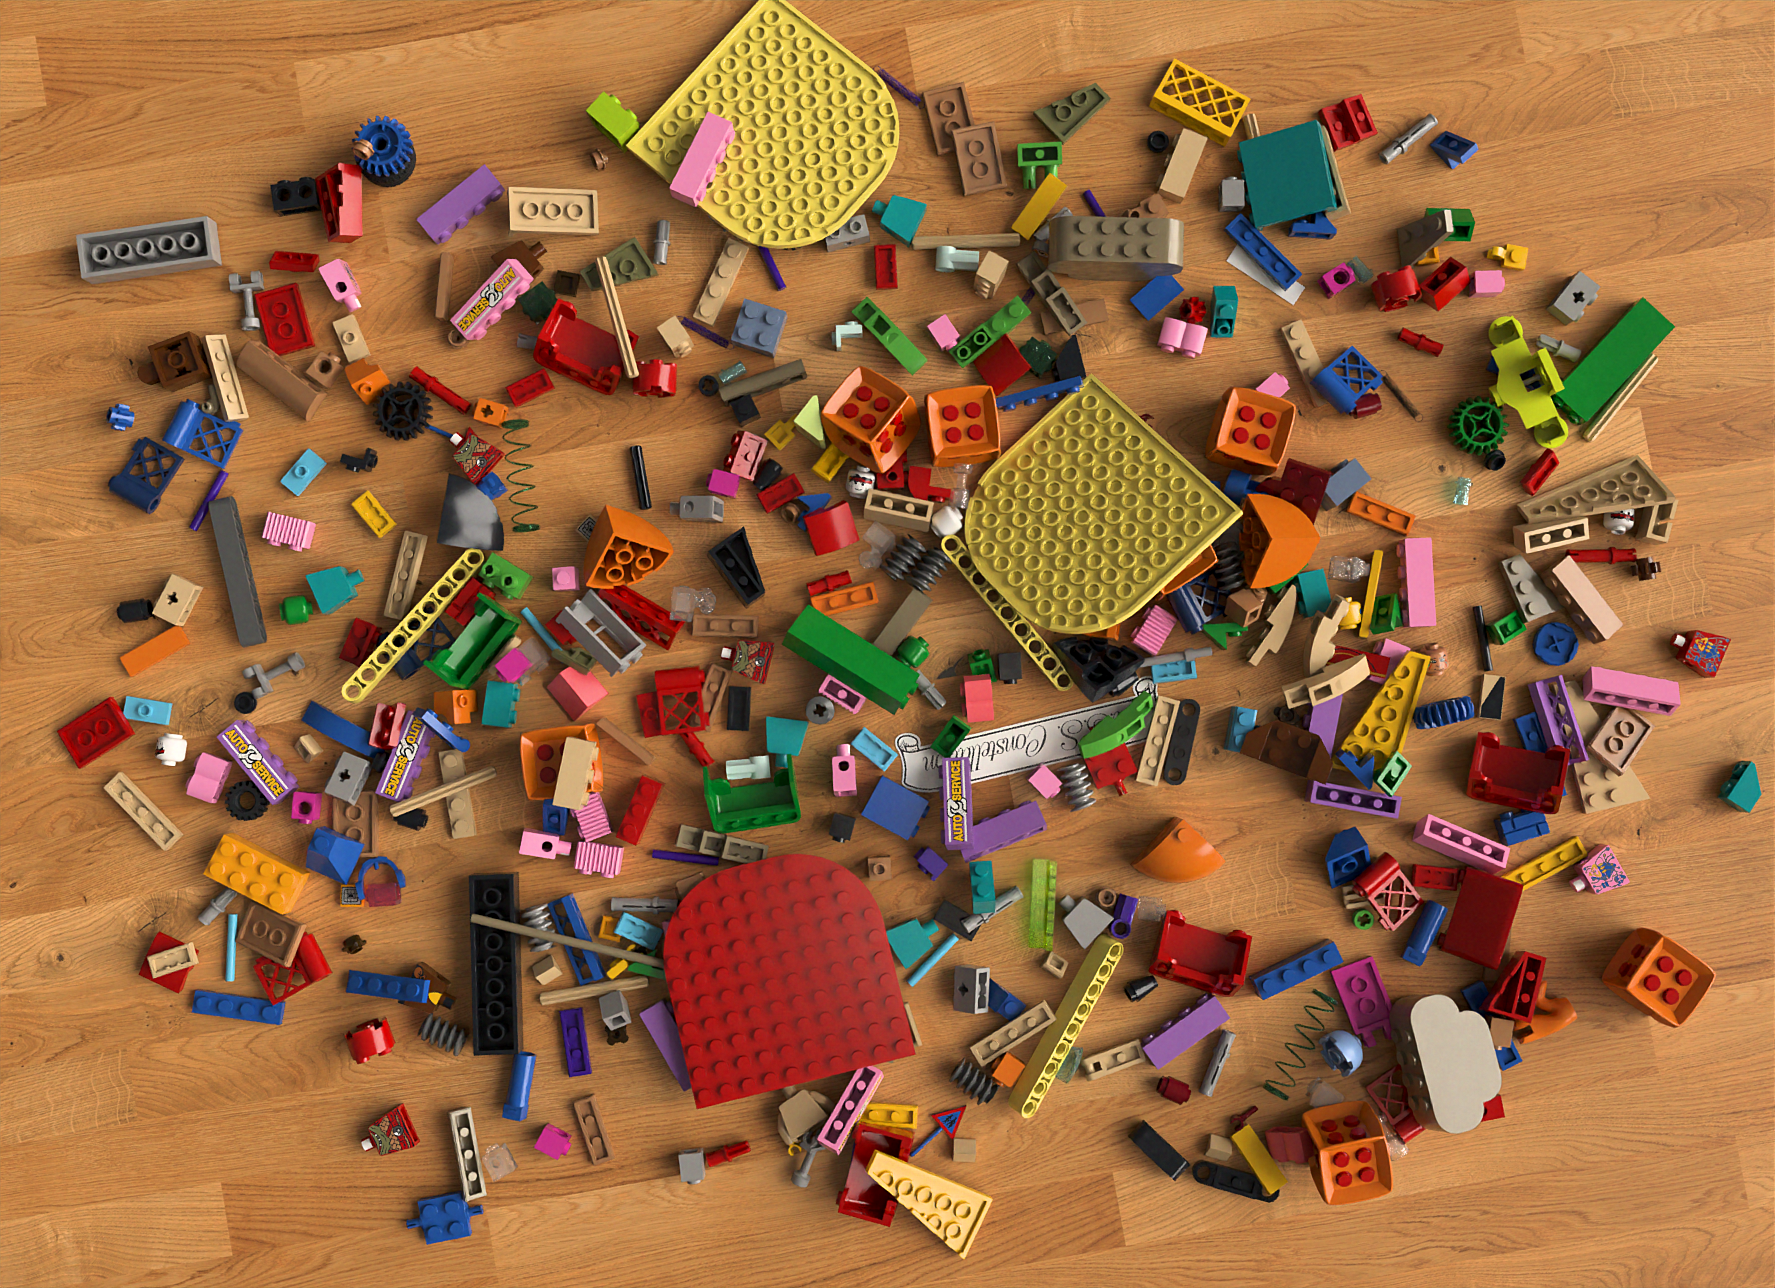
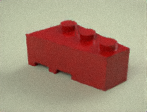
M338 163L316 177L315 181L328 242L352 243L363 236L361 166Z
M1516 951L1479 1010L1521 1023H1531L1547 958L1527 951Z

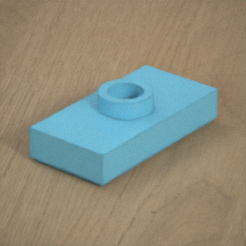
M308 448L280 482L296 496H299L327 462Z
M1186 660L1150 666L1153 684L1197 679L1195 661L1186 662Z
M126 696L123 714L127 719L169 725L173 703Z
M865 727L851 742L852 746L884 772L898 756L895 751Z
M623 911L613 932L654 951L663 933V929Z

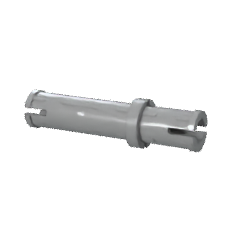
M1428 114L1400 138H1395L1389 147L1379 153L1378 156L1382 163L1388 165L1390 161L1399 154H1404L1410 145L1438 124L1435 116Z
M1015 885L995 899V913L972 914L960 921L967 933H970L979 925L988 923L989 919L1022 899L1023 894Z
M654 896V898L612 897L611 911H639L659 914V912H675L679 906L678 899H659V896Z
M1226 1029L1222 1030L1217 1047H1214L1212 1050L1214 1052L1198 1090L1200 1093L1212 1097L1226 1058H1229L1231 1055L1229 1051L1236 1037L1235 1033Z

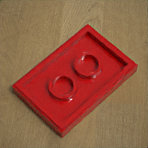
M297 283L254 294L268 348L277 355L283 356L315 347Z
M108 697L57 731L79 769L86 767L135 735L114 697Z

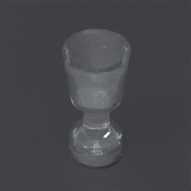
M956 463L953 466V471L958 474L957 488H952L948 506L952 509L956 507L958 510H967L969 490L965 489L966 477L973 472V466Z
M1379 1111L1375 1113L1383 1127L1391 1161L1402 1158L1408 1153L1409 1148L1396 1133L1391 1134L1385 1124L1387 1121L1385 1112Z

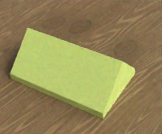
M815 395L812 396L796 417L794 424L799 433L819 448L826 449L824 430L820 418V403L818 396Z

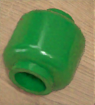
M303 595L285 597L282 603H279L281 620H285L288 625L307 623L309 615L313 614L311 601L307 602Z
M908 636L898 646L897 651L899 654L897 657L909 668L911 666L917 668L929 657L930 653L927 649L929 644L921 636L918 638Z

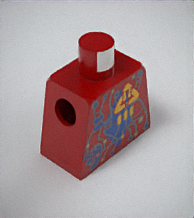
M1699 630L1687 631L1685 637L1675 633L1670 640V645L1679 649L1676 655V659L1704 678H1715L1731 639Z

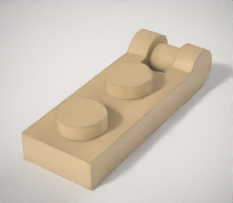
M1138 1038L1080 1059L1081 1065L1086 1070L1085 1076L1087 1081L1098 1079L1146 1061ZM1099 1061L1101 1068L1095 1070L1093 1063Z

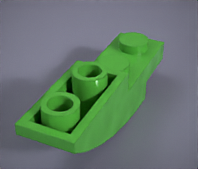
M1017 295L984 324L979 325L949 350V352L958 364L964 368L1005 333L1009 334L1032 312Z
M868 297L851 311L912 376L928 361L901 330Z
M1143 691L1132 700L1126 709L1120 711L1115 719L1107 715L1102 721H1099L1078 743L1081 757L1085 759L1112 750L1131 739L1146 727L1144 717L1154 708L1151 694Z

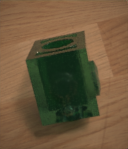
M542 281L519 297L518 301L523 306V313L528 315L531 321L539 324L543 320L547 321L558 299L555 297L556 293L553 289H548Z
M1032 336L1030 340H1027L1026 345H1022L1019 350L1032 367L1029 372L1041 379L1045 372H1050L1052 369V363L1056 361L1057 353L1051 350V345L1046 341H1038Z

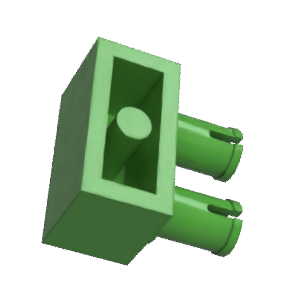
M1062 141L1017 144L1018 167L1023 170V189H1029V179L1031 189L1037 188L1036 168L1038 166L1044 168L1045 178L1049 173L1058 178L1057 167L1062 165Z
M493 552L478 574L484 578L482 581L484 584L491 588H494L496 585L502 589L501 594L511 600L514 597L520 599L534 578Z

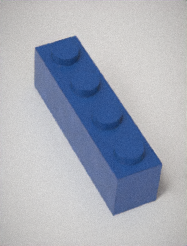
M1326 939L1250 975L1249 978L1258 997L1265 1000L1344 961L1334 941Z

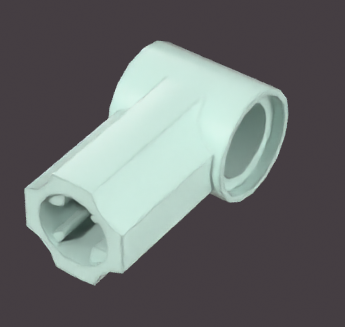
M951 246L937 247L936 271H978L979 251L956 250V248Z
M769 755L726 761L727 780L770 778Z

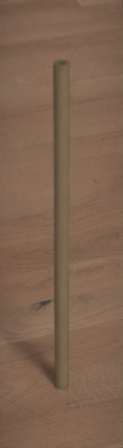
M472 914L470 922L664 969V960L661 958L478 914Z

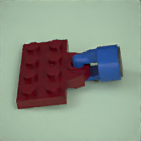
M1289 458L1282 478L1276 476L1267 477L1261 483L1251 480V474L1237 469L1230 470L1222 493L1239 506L1242 505L1247 494H1266L1278 497L1299 508L1306 514L1314 526L1332 472Z

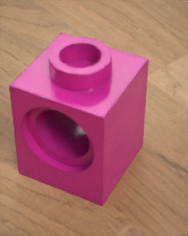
M1343 262L1324 274L1317 282L1328 299L1349 287L1356 279L1354 278L1355 274L1352 268L1346 266ZM1334 275L1340 276L1342 278L1343 283H1336L1334 280Z
M713 469L712 474H708L706 486L709 487L708 491L710 493L735 499L741 478L736 474Z
M513 648L495 665V668L498 670L496 674L502 681L514 683L533 664L518 648Z
M294 792L291 818L298 819V823L312 824V820L320 819L322 793ZM305 802L310 805V812L308 814L303 811V804Z
M548 1123L544 1127L534 1148L558 1160L561 1155L566 1156L572 1144L568 1141L572 1135Z

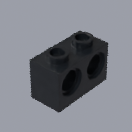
M302 177L299 178V181L281 180L277 184L270 185L274 211L281 217L322 211L315 179ZM312 190L311 195L304 198L305 192ZM290 193L289 199L282 201L283 196Z

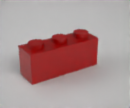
M642 775L616 838L635 846L640 844L665 786L664 782L647 775Z

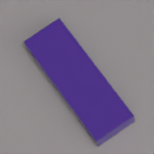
M583 1007L560 1010L569 1077L591 1074L592 1068Z

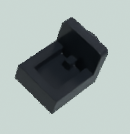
M367 448L364 460L342 454L340 462L347 465V470L359 473L360 469L371 472L378 462L377 451Z

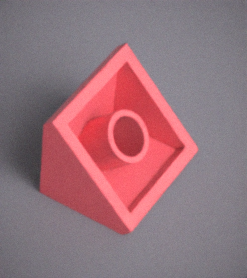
M568 667L560 672L547 686V689L573 721H576L609 694L591 671L586 676L572 667Z

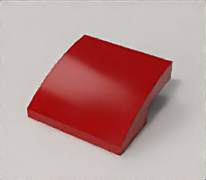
M1362 94L1343 99L1338 104L1322 108L1318 111L1320 120L1328 131L1334 152L1378 134Z
M1007 333L973 361L988 386L993 387V392L996 396L1003 393L1032 368Z
M845 500L827 509L820 507L802 517L816 556L839 550L860 540L848 502Z
M159 931L147 952L139 975L179 994L183 990L188 973L193 969L194 965L153 978L147 957L184 945L185 943ZM195 948L196 955L198 956L199 950Z

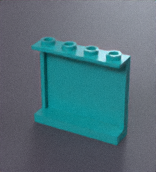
M1317 119L1239 142L1240 150H1237L1239 162H1243L1244 171H1241V176L1248 188L1245 197L1247 204L1251 205L1252 213L1249 214L1250 222L1256 229L1263 231V227L1324 210L1328 212L1337 210L1321 124Z

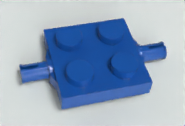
M456 1191L419 1199L417 1202L420 1212L419 1218L407 1219L406 1224L408 1229L421 1227L424 1231L426 1244L428 1245L471 1236V1216L483 1214L484 1211L482 1205L469 1207L467 1202L463 1201L462 1191Z

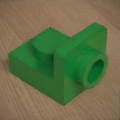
M978 649L968 654L972 675L990 674L991 683L997 681L989 649Z

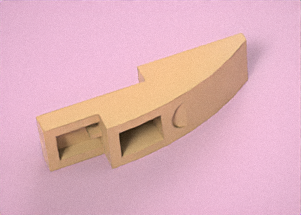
M1293 584L1287 587L1283 586L1276 595L1278 598L1277 602L1274 605L1270 604L1263 615L1266 617L1263 622L1270 627H1265L1258 636L1260 639L1256 646L1252 645L1245 656L1248 658L1245 663L1249 666L1256 667L1266 652L1276 654L1290 628L1295 610L1296 587Z
M1337 594L1333 597L1325 613L1319 610L1316 611L1309 627L1303 654V669L1306 678L1323 673L1322 668L1325 667L1327 661L1334 655L1336 646L1330 639L1336 635L1338 625L1341 619L1347 615L1348 606L1350 605L1347 600Z
M1362 654L1323 667V673L1282 686L1288 709L1308 702L1312 706L1321 704L1356 686L1370 674L1366 655Z

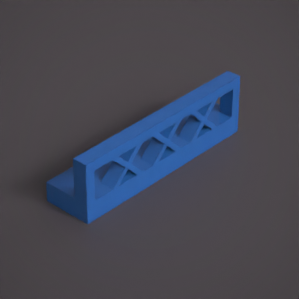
M573 893L548 903L559 934L568 936L564 931L568 922L571 923L574 929V938L593 942ZM563 903L567 912L566 918L557 914L555 905ZM564 945L580 986L599 980L606 975L597 952L582 949L584 956L580 958L574 955L572 946ZM584 963L588 964L592 976L586 979L583 978L581 973Z

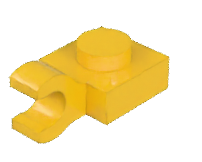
M1506 244L1504 249L1493 246L1492 249H1488L1487 258L1500 260L1501 267L1523 271L1526 265L1528 248Z
M796 413L785 424L779 420L764 434L780 451L795 437L792 430L796 428L794 420L798 416Z
M636 944L630 945L627 951H632ZM617 958L609 965L611 969L607 972L608 976L614 979L634 961Z

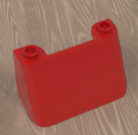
M558 298L537 338L533 353L534 360L541 366L597 392L613 395L625 371L616 336L577 318L575 306L569 301ZM627 330L632 351H634L640 336Z
M1478 732L1468 778L1467 795L1472 799L1543 814H1556L1559 811L1571 749L1560 745H1553L1547 748L1546 753L1500 745V739L1494 733Z
M1465 866V869H1460L1457 882L1460 883V892L1448 930L1445 933H1440L1437 945L1440 946L1439 950L1497 970L1522 895L1523 884Z
M1167 910L1164 914L1151 957L1149 973L1219 996H1234L1244 985L1253 936L1247 935L1242 930H1233V932H1229L1227 935L1216 933L1185 923L1186 918L1180 911Z
M860 1122L859 1126L855 1125L852 1138L856 1139V1145L846 1186L843 1192L839 1191L837 1195L836 1205H839L838 1213L887 1227L891 1226L898 1200L875 1181L865 1169L875 1150L908 1163L915 1135L914 1131Z

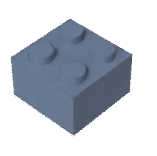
M744 298L731 338L732 344L775 358L788 318L786 311Z
M1356 458L1351 461L1345 459L1331 469L1332 474L1321 505L1328 511L1341 504L1371 480V477Z

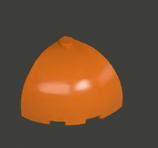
M1247 494L1242 508L1243 515L1241 516V520H1244L1243 533H1239L1240 551H1244L1246 563L1242 564V568L1250 588L1270 587L1291 578L1308 563L1316 546L1319 544L1320 536L1306 514L1293 504L1271 495Z
M605 504L592 530L586 548L583 567L585 585L600 589H614V586L624 584L630 586L645 580V576L654 570L657 572L666 564L674 552L668 538L645 519Z
M1174 817L1130 865L1142 874L1161 882L1188 883L1214 873L1225 863V860L1184 819Z

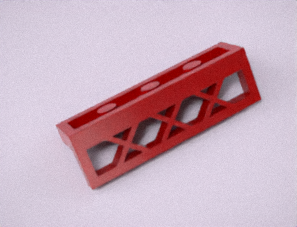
M625 585L614 586V589H600L598 592L601 600L605 598L610 601L612 606L609 608L630 629L666 650L671 648L676 635L684 626L685 621ZM621 610H626L627 612H629L631 617H625L622 614ZM639 621L648 623L649 629L642 627ZM658 632H663L670 636L668 641L661 638Z

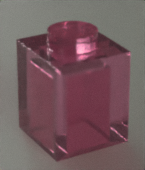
M398 881L372 883L366 889L365 897L366 901L369 902V907L393 906L402 903L401 888Z

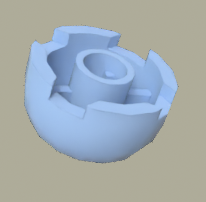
M1343 1030L1332 1031L1320 1038L1318 1042L1323 1046L1324 1050L1321 1051V1054L1326 1063L1334 1071L1339 1069L1343 1077L1352 1074L1363 1060L1362 1043L1357 1036Z

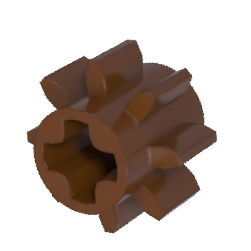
M1653 557L1636 559V565L1631 566L1632 576H1638L1639 581L1656 579V573L1661 572L1660 562H1654Z

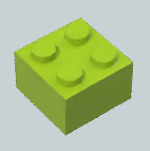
M603 91L587 108L586 112L592 125L625 153L628 150L626 145L639 132L640 124L636 120L637 116L630 109L625 111L620 106L621 102L613 94L609 96Z

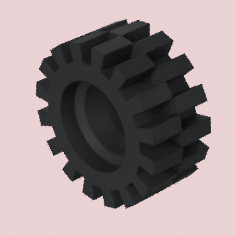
M252 780L235 783V786H231L229 788L230 792L225 795L228 797V800H225V804H228L226 810L231 811L230 815L237 817V820H255L263 816V812L268 810L266 806L270 805L265 795ZM245 792H250L255 797V804L251 809H245L240 804V797Z

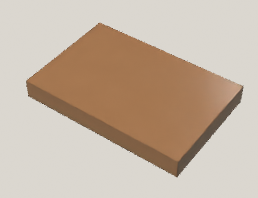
M964 82L922 92L937 157L955 153L951 130L975 125Z
M992 121L951 130L963 195L968 196L1006 188L1007 184L995 122Z
M1612 706L1585 748L1619 777L1624 774L1655 726L1635 709Z
M362 790L355 806L332 797L333 830L364 843L365 845L360 857L379 856V794L375 793L376 790Z
M251 900L235 942L285 967H291L307 925Z

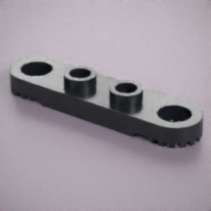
M1193 699L1181 701L1177 711L1163 772L1165 781L1170 785L1182 784L1187 775L1200 715V706ZM1185 704L1194 706L1195 712L1193 715L1186 716L1183 713ZM1172 768L1179 769L1181 773L1180 778L1176 781L1169 778V771Z
M1206 1160L1197 1161L1192 1167V1175L1200 1184L1268 1203L1274 1202L1279 1197V1189L1270 1196H1264L1262 1194L1263 1186L1255 1174ZM1202 1166L1209 1168V1175L1205 1178L1198 1176L1197 1171Z

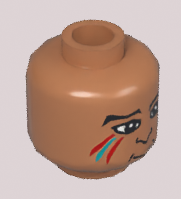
M1434 642L1425 644V648L1419 650L1418 653L1431 656L1426 671L1427 676L1444 674V671L1449 667L1448 653L1445 647L1439 646L1438 643Z

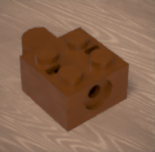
M190 331L148 346L153 361L141 365L137 371L138 378L143 383L154 385L161 382L162 387L171 392L212 378L200 338Z

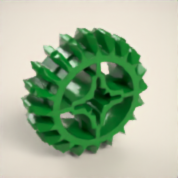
M1476 396L1474 400L1469 397L1466 399V403L1463 401L1458 403L1459 408L1455 407L1452 410L1455 415H1451L1448 418L1453 422L1447 427L1453 429L1449 437H1456L1453 444L1460 443L1459 450L1463 451L1467 448V454L1470 455L1475 451L1477 456L1481 455L1482 452L1488 454L1491 449H1498V444L1504 442L1501 436L1508 434L1503 428L1509 426L1507 422H1503L1508 415H1501L1500 413L1503 407L1496 408L1495 401L1489 404V397H1485L1482 400L1480 396ZM1471 409L1484 411L1479 416L1467 413ZM1490 418H1491L1492 423H1493V428H1492V427L1490 426V424H1489V419H1490ZM1480 421L1479 423L1481 426L1479 427H1481V429L1476 431L1477 428L1475 423ZM1463 424L1467 427V433L1464 431ZM1480 435L1482 437L1486 436L1489 440L1480 443L1473 441V438Z

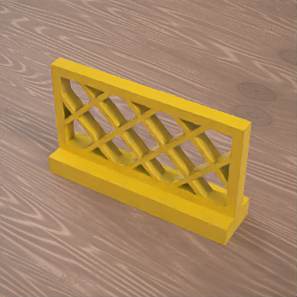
M1174 58L1149 107L1225 147L1251 99ZM1174 68L1182 70L1185 77L1175 79L1173 74ZM1198 79L1202 81L1204 87L1194 89L1191 80ZM1187 82L1190 91L1180 93L1177 84ZM1173 85L1175 94L1169 96L1163 93L1162 90L1164 87ZM1217 89L1221 91L1223 97L1213 99L1210 90ZM1206 92L1209 101L1199 103L1196 94ZM1192 95L1194 105L1188 106L1184 104L1182 97ZM1236 99L1244 104L1241 108L1233 110L1230 100ZM1225 102L1228 111L1218 113L1215 104ZM1211 105L1214 115L1207 116L1203 114L1201 108ZM1230 116L1233 123L1231 128L1222 124L1220 118Z

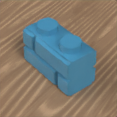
M1231 706L1223 750L1240 753L1247 732L1254 730L1257 710Z

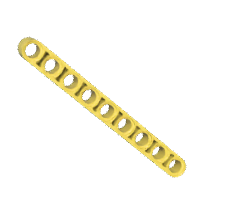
M945 536L941 542V550L951 559L952 565L1053 687L1059 691L1070 689L1074 682L1058 657L1029 622L999 593L998 601L990 602L987 599V592L996 590L986 579L982 585H976L973 582V576L981 573L972 561L969 550L957 536ZM946 541H955L957 548L954 551H948L945 548ZM961 557H968L971 561L970 567L962 568L959 565V559ZM1008 607L1012 610L1013 615L1010 619H1004L1001 616L1002 608ZM1022 624L1026 627L1027 632L1024 636L1016 634V625ZM1032 641H1037L1040 644L1041 648L1038 653L1030 651L1029 644ZM1046 658H1051L1054 661L1055 665L1052 670L1044 668L1043 661ZM1060 675H1065L1068 678L1069 682L1066 687L1058 685L1057 679Z
M470 548L465 551L349 678L341 691L342 696L347 701L355 704L361 702L450 605L471 577H475L485 564V558L481 550ZM472 555L480 556V561L477 564H470L468 562ZM458 571L465 572V578L457 581L454 579V574ZM447 587L451 591L447 597L439 596L440 589ZM427 604H434L435 610L431 614L424 613V607ZM411 621H420V627L417 630L409 629ZM397 637L405 638V643L401 647H395L394 640ZM384 653L389 654L390 660L386 664H380L378 661L379 656ZM368 670H373V679L365 681L363 674ZM358 687L359 694L354 698H350L348 696L349 689Z
M1101 934L1095 940L1055 1013L1056 1021L1051 1023L1046 1029L1008 1099L1009 1106L1024 1118L1032 1117L1037 1111L1123 954V945L1107 934Z

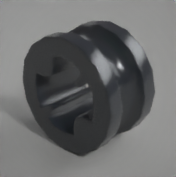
M706 375L700 379L698 387L703 395L710 397L718 392L719 385L713 376ZM709 380L711 383L713 381V390L708 391L706 389L705 391L703 389L705 387L704 382Z

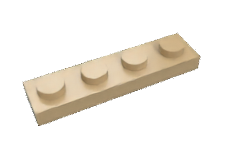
M728 238L695 310L694 319L714 327L749 250L748 246Z
M1302 319L1282 327L1280 332L1315 408L1329 403L1310 384L1324 368Z
M226 334L204 336L201 339L225 422L248 419L249 415Z
M409 531L404 532L383 616L403 620L408 615L428 536Z
M1157 696L1135 781L1158 786L1180 701Z
M457 749L438 752L444 784L467 775L463 752ZM469 788L446 796L453 839L477 835Z
M119 772L104 787L115 801L164 851L169 850L184 835L123 772Z
M1043 1000L971 1045L970 1049L982 1067L1050 1025L1057 1018L1046 1001Z

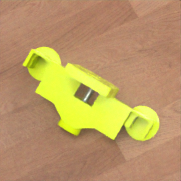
M1513 316L1500 317L1489 328V339L1494 346L1498 347L1490 352L1499 369L1497 384L1488 388L1490 396L1495 401L1497 408L1508 404L1516 409L1526 429L1535 426L1534 436L1541 446L1556 448L1567 439L1568 426L1559 417L1550 396L1565 388L1546 347L1531 356L1522 336L1523 329L1519 321ZM1534 369L1536 375L1522 381L1520 374ZM1539 381L1541 387L1527 392L1526 385Z

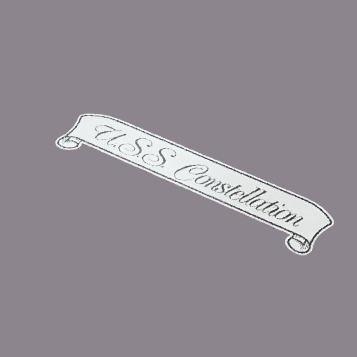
M1144 676L1139 678V681L1133 685L1135 696L968 735L959 744L950 758L969 757L971 784L1035 769L1040 763L1048 766L1081 758L1078 743L1084 735L1090 732L1089 727L1096 725L1107 715L1115 719L1118 713L1126 709L1132 700L1143 691L1151 694L1153 706L1155 707L1158 685L1153 684L1152 676ZM1154 708L1144 717L1146 727L1125 742L1127 747L1146 741ZM911 733L901 734L895 740V746L899 751L903 765L902 784L904 787L918 792H938L939 787H943V779H939L938 766L942 765V758L944 757L930 747L932 744L921 746L919 737Z

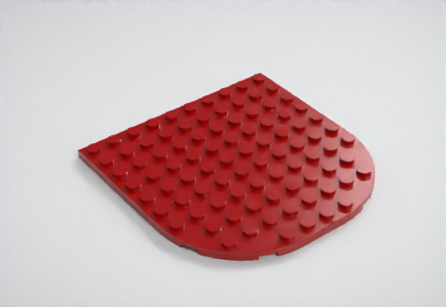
M806 854L780 855L719 871L700 882L683 898L675 910L664 941V970L696 1109L916 1055L880 909L863 882L845 867L826 858Z

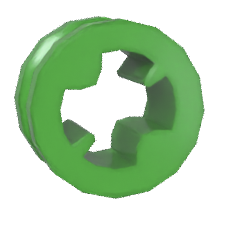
M1357 909L1352 915V921L1357 928L1367 930L1372 927L1374 917L1366 909ZM1367 914L1365 917L1368 918V921L1359 925L1361 922L1358 920V917Z

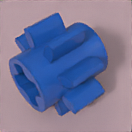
M119 403L115 404V407H109L106 422L112 424L111 429L125 431L126 427H132L134 412L129 411L130 406Z

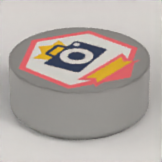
M1036 241L1032 251H1035L1039 256L1048 258L1049 244Z

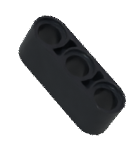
M1142 1120L1128 1135L1174 1181L1190 1166L1186 1159L1145 1120Z

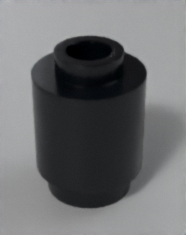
M143 598L120 602L119 607H117V616L124 623L148 620L149 617L153 616L151 601Z
M416 808L393 817V821L397 822L400 826L419 831L421 827L425 828L429 816L426 815V810Z

